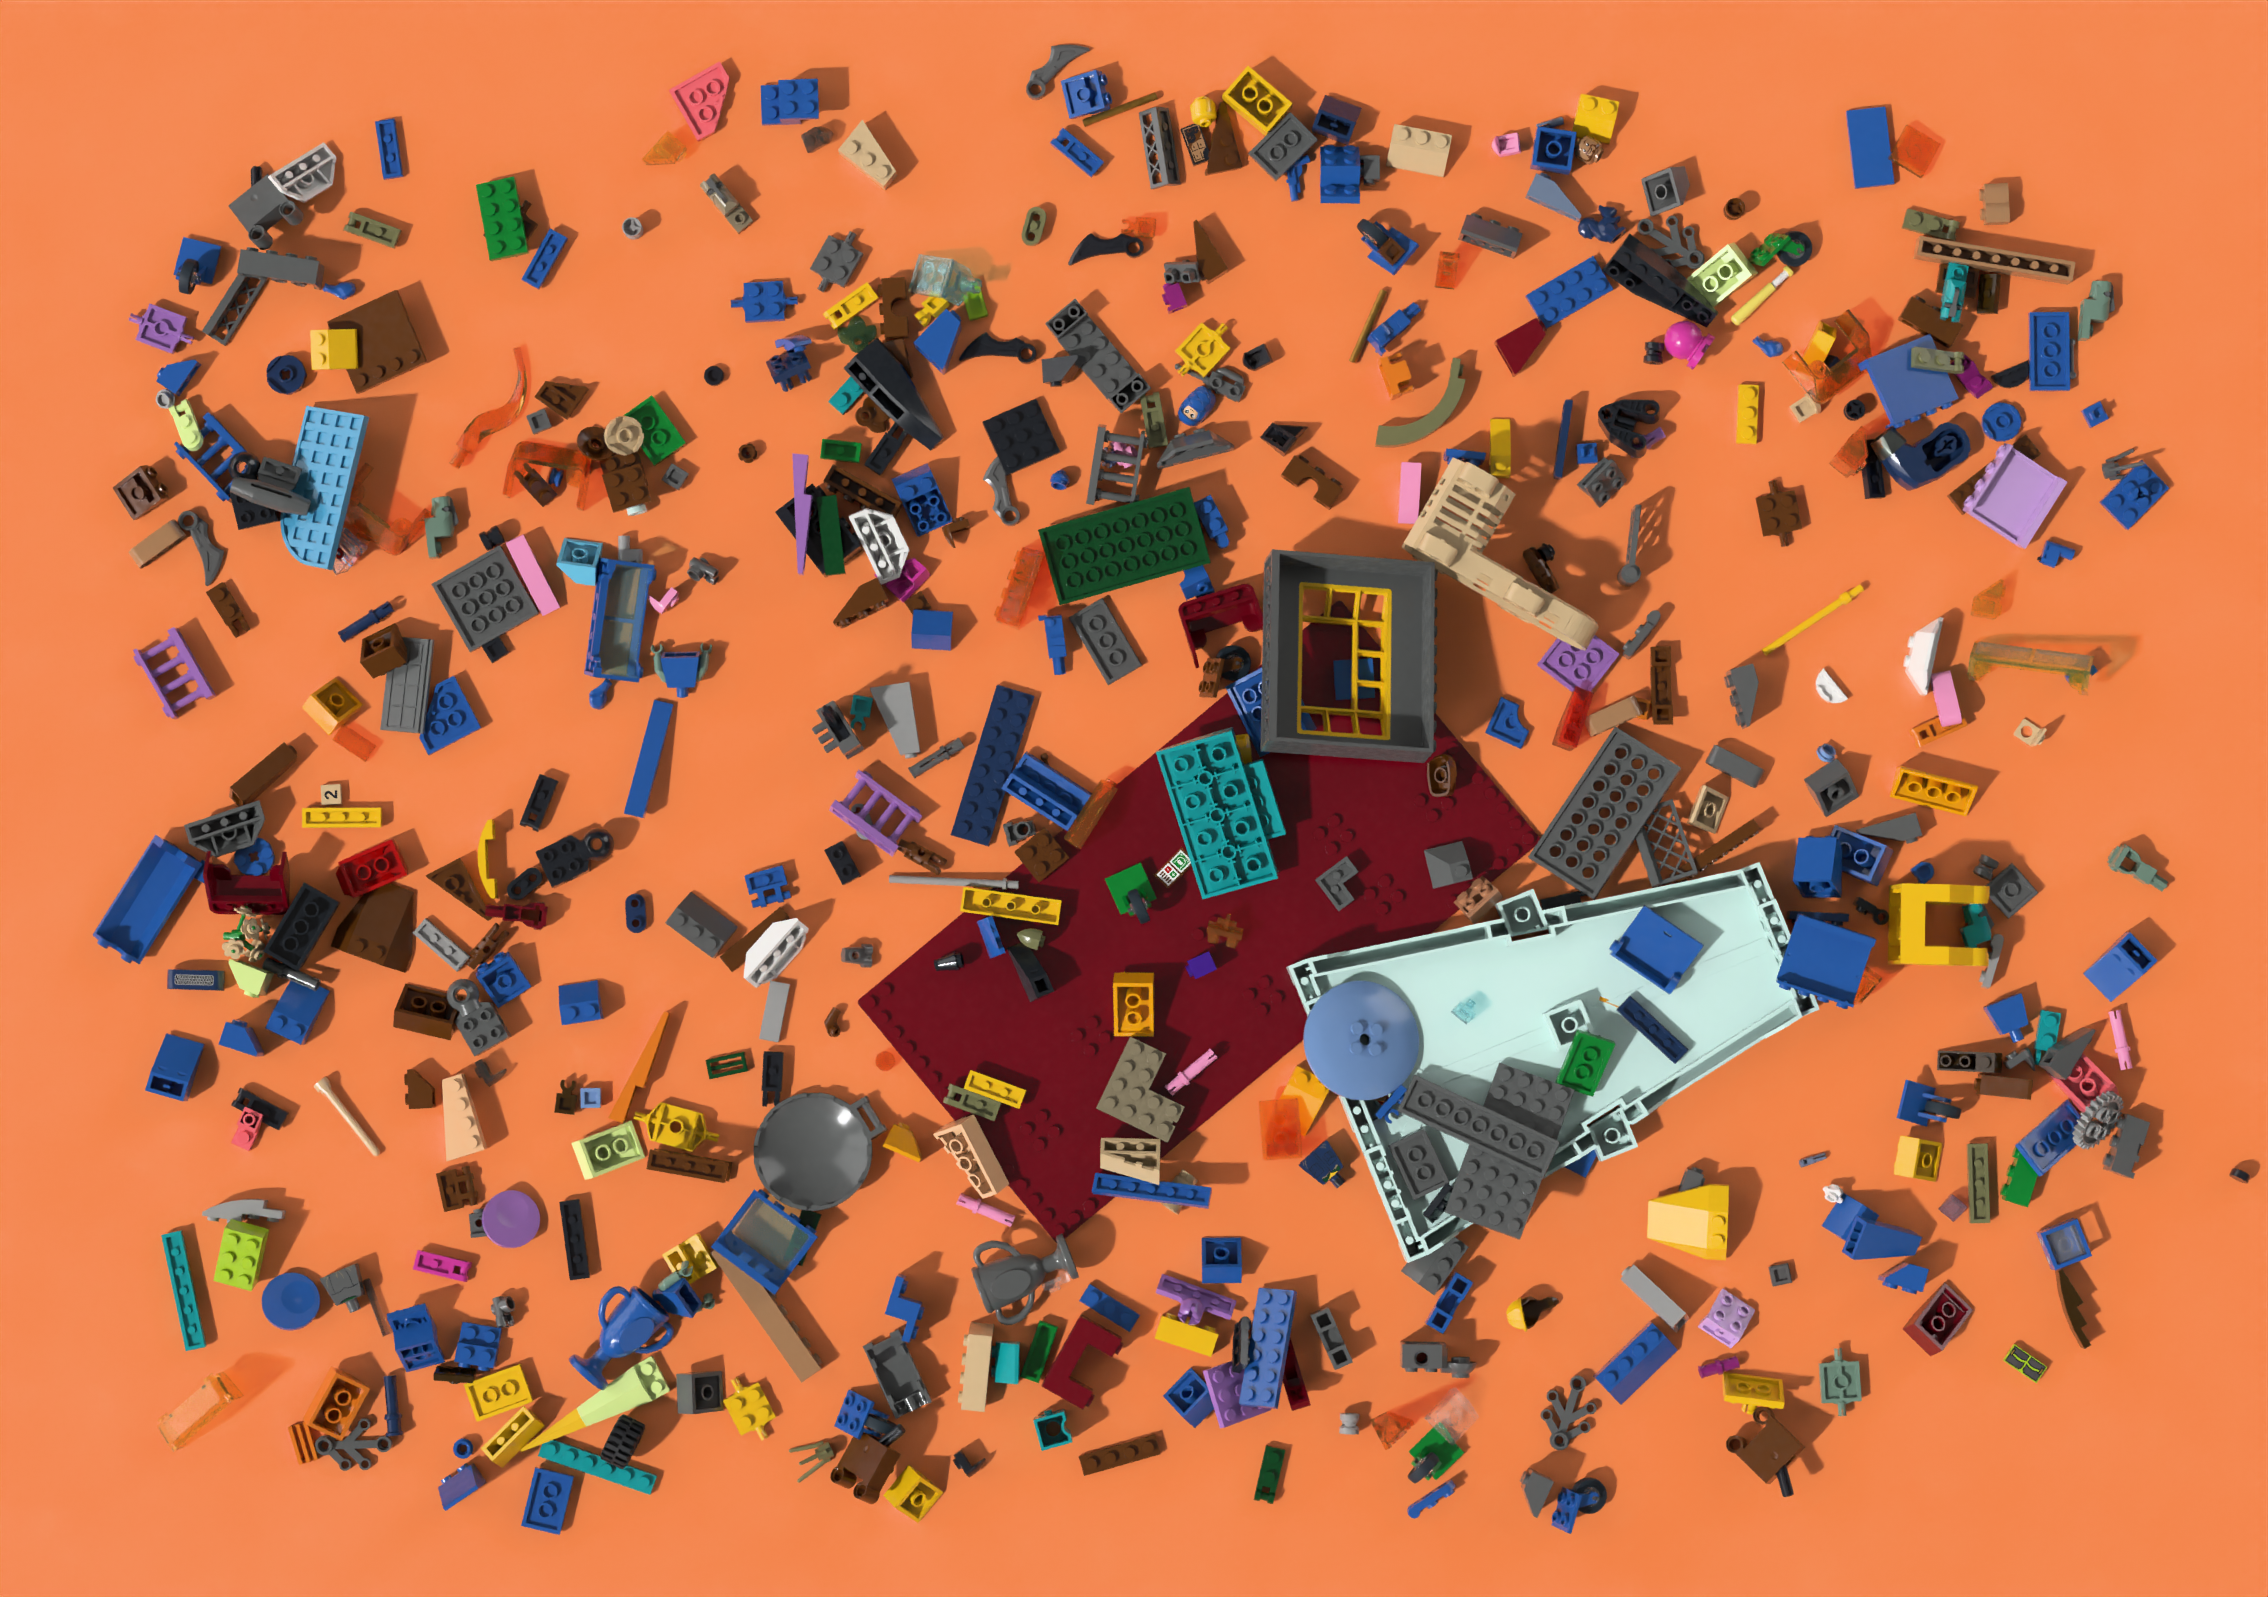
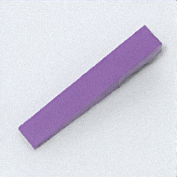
M792 453L797 570L799 575L804 576L813 497L812 495L805 494L809 456Z

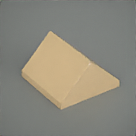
M1700 786L1687 824L1715 834L1729 797L1708 786Z

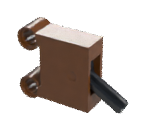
M1758 1407L1753 1412V1418L1756 1423L1765 1425V1427L1748 1445L1743 1437L1730 1436L1726 1441V1448L1743 1460L1766 1484H1771L1778 1478L1783 1497H1790L1794 1495L1787 1466L1800 1454L1805 1446L1775 1418L1771 1409ZM1762 1411H1766L1768 1418L1762 1422L1760 1414ZM1738 1439L1741 1446L1738 1450H1734L1733 1442Z
M898 1424L880 1439L863 1432L861 1439L853 1437L838 1465L832 1470L831 1481L850 1489L855 1485L858 1476L863 1481L857 1483L854 1487V1497L871 1505L876 1503L881 1489L889 1475L894 1471V1466L901 1455L889 1446L905 1433V1428Z

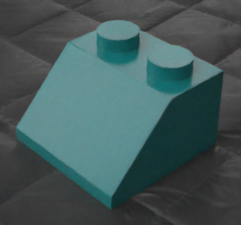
M996 1341V1346H992V1358H995V1366L991 1368V1377L995 1378L997 1383L1019 1384L1020 1341Z

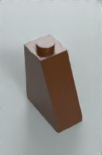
M1978 1074V1078H1975L1974 1090H1977L1976 1094L2031 1100L2033 1080Z

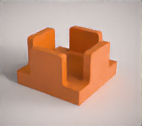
M1402 352L1382 357L1378 362L1391 400L1414 391L1413 385L1399 390V387L1409 384L1411 379L1406 361L1403 360L1390 364V362L1401 359L1403 357Z

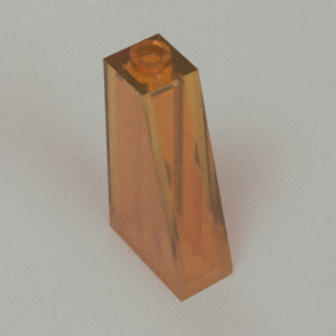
M1108 778L1105 781L1100 780L1063 838L1066 842L1079 850L1083 848L1118 791L1115 788L1116 783Z

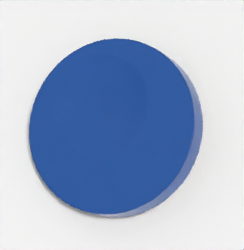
M299 1273L278 1275L267 1284L262 1295V1309L265 1317L272 1325L282 1330L293 1331L306 1327L314 1320L320 1307V1295L316 1285L308 1277Z

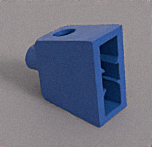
M2021 993L1983 1007L2000 1035L2009 1033L2013 1043L2024 1039L2020 1028L2028 1025V1019Z

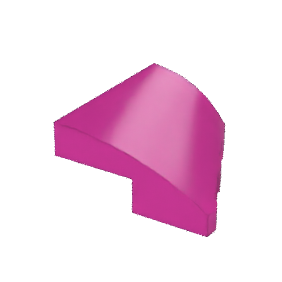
M911 558L905 561L899 578L883 585L904 603L931 575L915 558Z

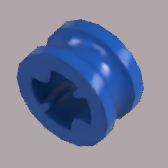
M553 468L549 484H555L556 487H559L564 471H557V468Z

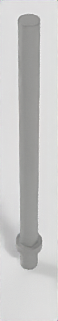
M889 875V883L1002 888V890H1007V888L1019 889V881H1010L1007 878H1003V880Z

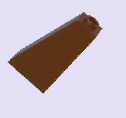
M283 742L230 786L229 797L238 807L252 803L297 761V751L293 746H287Z

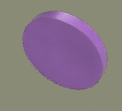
M508 1190L493 1196L487 1202L482 1214V1225L487 1237L496 1245L503 1248H518L530 1242L536 1235L540 1225V1214L537 1205L528 1195L520 1191Z

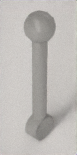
M2073 338L2070 339V379L2076 378V373L2074 372V345L2076 341Z

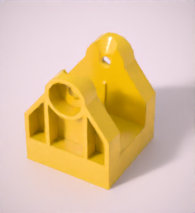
M1910 883L1890 885L1888 964L1989 966L1987 948L1925 945V905L1988 904L1990 886Z

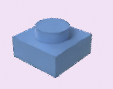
M580 1088L581 1108H601V1088Z

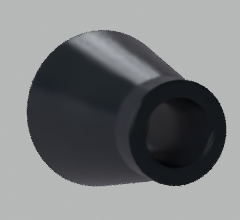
M954 951L934 960L936 971L960 970V968H963L964 959L962 953Z

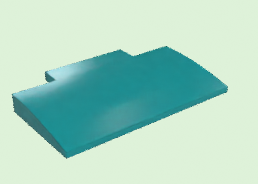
M1233 727L1156 751L1202 899L1278 879L1279 873L1268 839L1285 835L1286 830L1264 760L1260 759L1244 764Z

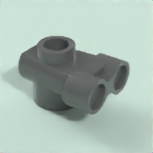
M695 557L691 559L687 574L693 580L700 581L703 577L712 585H715L719 580V569L710 565L706 559H697Z
M1033 820L1015 824L1013 822L1003 824L1009 847L1017 845L1020 840L1037 834ZM1025 826L1028 827L1027 834L1023 832Z
M862 944L861 947L842 948L841 961L859 964L863 968H871L872 944Z
M510 1296L493 1298L491 1311L496 1315L497 1328L514 1326V1319L510 1313L515 1310L514 1300Z

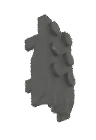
M899 1329L891 1332V1337L875 1345L870 1342L863 1346L896 1419L932 1402L905 1341L901 1340L902 1335Z

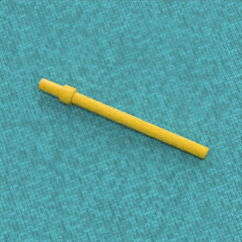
M1859 584L1849 592L1845 591L1839 595L1837 600L1763 648L1762 652L1767 656L1843 604L1847 605L1852 601V598L1864 591L1863 587Z

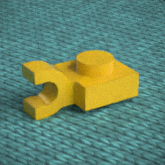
M935 291L922 303L924 308L914 316L925 327L930 322L932 315L937 318L950 304Z

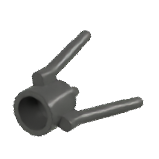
M2130 449L2111 459L2105 460L2106 463L2102 464L2104 478H2109L2110 481L2122 479L2125 475H2117L2120 474V470L2142 466L2145 462L2119 466L2118 462L2114 463L2134 452V449Z

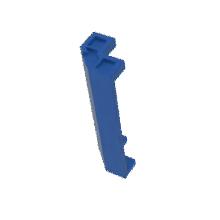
M155 834L93 933V936L98 939L97 944L106 949L111 947L122 954L120 958L130 964L132 961L140 964L202 866V863L195 857L177 848L171 842Z

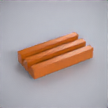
M302 1422L288 1427L298 1464L302 1465L318 1460L319 1457L315 1449L310 1426ZM303 1426H304V1428H305V1432H306V1435H307V1438H308V1442H309V1445H310V1448H311V1452H312L313 1457H310V1456H309V1453H308V1450H307V1446H306L305 1439H304V1436H303V1433H302V1429H301V1427H303ZM294 1429H297V1433L305 1456L304 1460L302 1458V1454L299 1448V1444Z

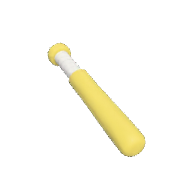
M1785 266L1780 275L1771 283H1768L1732 315L1731 321L1735 325H1740L1776 290L1778 285L1788 276H1793L1794 272L1791 268Z

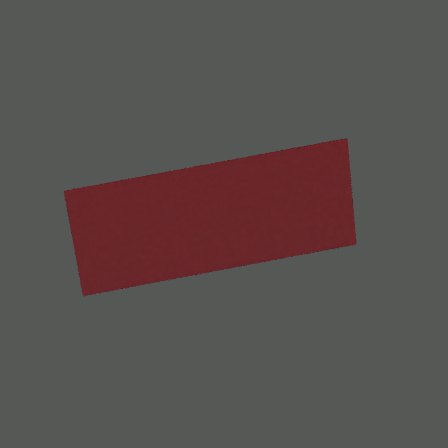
M1337 601L1331 606V617L1352 619L1353 614L1342 601ZM1310 623L1302 630L1301 698L1305 706L1351 709V699L1335 700L1333 661L1352 660V626ZM1359 626L1358 648L1360 650L1381 651L1380 646L1364 627ZM1358 656V659L1373 658L1374 681H1380V658ZM1261 664L1258 668H1256L1254 671H1256V670L1262 668V664ZM1375 688V698L1358 699V710L1380 711V689ZM1226 693L1159 750L1233 727L1235 735L1248 734L1229 694ZM1309 713L1317 728L1314 731H1324L1322 715ZM1436 713L1434 714V721H1436L1437 727L1433 739L1436 740V751L1432 753L1425 763L1270 752L1259 757L1249 736L1252 762L1260 759L1264 760L1286 830L1285 835L1268 839L1279 876L1278 879L1202 899L1191 863L1182 873L1170 863L1180 850L1188 857L1189 855L1155 752L1077 817L1068 831L1063 829L1053 837L1069 856L1067 861L1040 883L1022 863L1005 877L1010 881H1019V889L1007 888V890H1002V888H992L990 890L1061 900L1058 925L992 916L1006 953L990 958L977 921L990 916L963 912L858 1000V1005L955 1121L973 1115V1113L943 1103V1100L948 1095L949 1084L964 1089L970 1070L1026 1090L1020 1109L1001 1102L995 1121L976 1114L974 1116L1009 1182L1008 1186L1056 1243L1057 1235L1062 1233L1064 1238H1067L1114 1198L1113 1196L1092 1193L1095 1173L1129 1177L1100 1168L1101 1138L1159 1139L1096 1109L1130 1037L1166 1053L1149 1089L1185 1106L1178 1122L1173 1121L1172 1123L1175 1128L1168 1143L1160 1139L1161 1159L1303 1040L1307 1014L1297 989L1292 983L1286 968L1287 966L1312 957L1428 935L1459 910L1454 901L1476 879L1483 876L1490 883L1493 882L1536 846L1540 837ZM1329 715L1331 732L1353 734L1350 716ZM1358 717L1360 734L1382 736L1379 718ZM1437 755H1450L1454 758L1457 769L1454 794L1447 797H1434L1430 793L1428 786L1427 764ZM1462 841L1473 879L1433 889L1424 850ZM1347 856L1358 870V873L1344 882L1343 885L1355 900L1338 911L1315 879ZM1141 863L1157 898L1150 902L1151 908L1144 904L1150 917V921L1144 924L1140 923L1134 909L1132 910L1134 915L1131 917L1128 912L1120 914L1105 881V878ZM1168 863L1180 874L1169 886L1157 876ZM1030 928L1043 931L1042 935L1046 936L1043 947H1039L1038 950L1031 949V951L1047 973L1054 992L1031 1003L1007 950L1008 947L1021 943L1017 936L1018 932ZM954 951L962 953L964 959L963 968H960V970L936 971L934 960ZM1209 951L1217 970L1197 979L1194 976L1190 977L1185 967L1188 965L1187 961ZM1114 973H1154V1036H1114ZM1208 1049H1211L1218 1058L1190 1080L1189 1085H1184L1172 1096L1164 1086L1178 1076L1177 1073H1182L1206 1053ZM956 1093L954 1100L960 1102L962 1094Z

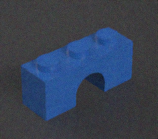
M1454 1271L1425 1323L1443 1334L1451 1322L1455 1310L1465 1298L1473 1282Z

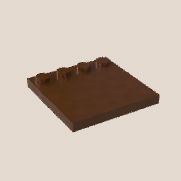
M398 290L387 293L327 321L330 329H357L358 369H346L356 394L365 392L427 363Z

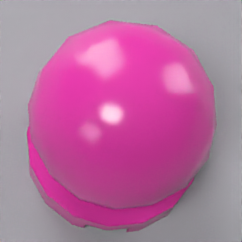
M1680 321L1672 324L1667 329L1664 343L1666 350L1673 357L1680 360L1687 359L1689 361L1687 367L1693 370L1715 337L1711 334H1708L1706 337L1702 336L1701 330L1694 323Z

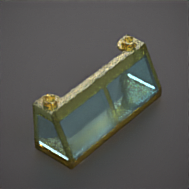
M1975 641L1969 658L1967 677L1970 681L1979 682L1982 676L1986 673H1991L1992 666L2069 676L2070 686L2078 690L2079 695L2089 696L2094 656Z

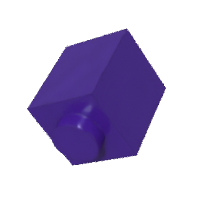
M1209 951L1187 961L1188 965L1185 966L1189 976H1194L1195 979L1217 970Z

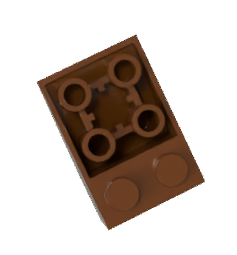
M875 578L857 588L834 619L833 623L836 627L845 628L852 624L851 620L856 618L859 620L869 616L868 612L874 609L878 612L887 607L886 604L889 603V600L879 579Z

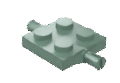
M1834 1348L1835 1360L1827 1363H1818L1821 1403L1838 1404V1416H1847L1846 1404L1862 1401L1859 1361L1843 1360L1842 1348Z

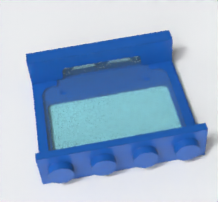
M754 1189L711 1248L775 1295L818 1238L815 1235L817 1231L808 1224L804 1227L799 1223L800 1218L793 1213L788 1215L783 1211L785 1209L784 1206L777 1201L773 1204L767 1199L769 1197L768 1194L761 1189L758 1192Z

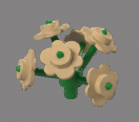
M248 906L234 908L237 913L242 915L237 929L223 933V939L229 940L222 944V949L225 951L224 955L227 957L231 956L232 959H238L240 955L244 954L246 957H249L250 962H256L263 957V949L265 948V944L258 939L259 932L263 931L265 940H267L266 934H270L271 927L268 926V922H263V918L261 919V928L257 925L256 919H245L246 916L256 917V914L252 913V909ZM251 938L253 939L252 943H249L245 940H249Z

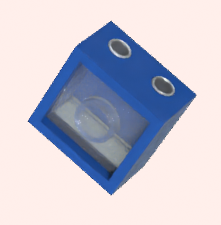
M2076 1218L2068 1219L2036 1232L2052 1270H2058L2092 1256Z

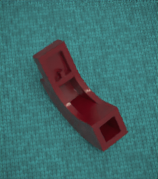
M1290 1338L1283 1384L1291 1410L1294 1411L1311 1406Z

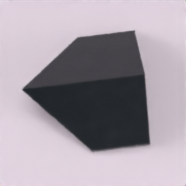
M1272 422L1260 438L1284 457L1308 427L1277 425Z

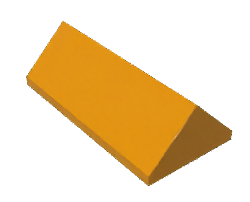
M1900 766L1896 768L1890 797L1967 816L1978 786Z

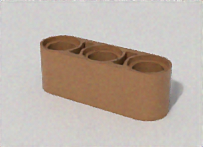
M173 519L134 546L128 553L138 567L142 569L181 542L186 537V534L176 520Z
M1632 696L1583 718L1590 737H1593L1636 718L1637 715L1640 716L1643 712L1636 697Z

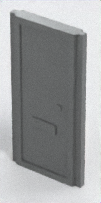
M402 637L407 648V662L399 668L396 667L388 671L386 674L380 730L424 734L435 640Z

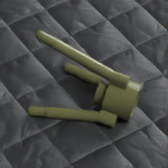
M823 1441L815 1444L789 1449V1452L792 1453L817 1448L815 1449L816 1454L800 1461L799 1465L808 1463L816 1458L820 1462L797 1480L798 1483L806 1479L822 1465L831 1461V1457L835 1456L829 1442L823 1443Z

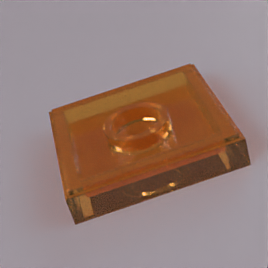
M1907 124L1888 159L1917 177L1922 178L1940 143Z

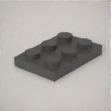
M1290 112L1248 155L1276 182L1318 139Z
M1425 1129L1388 1145L1413 1200L1443 1187L1446 1183H1450Z

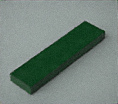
M837 496L816 497L825 575L846 574Z

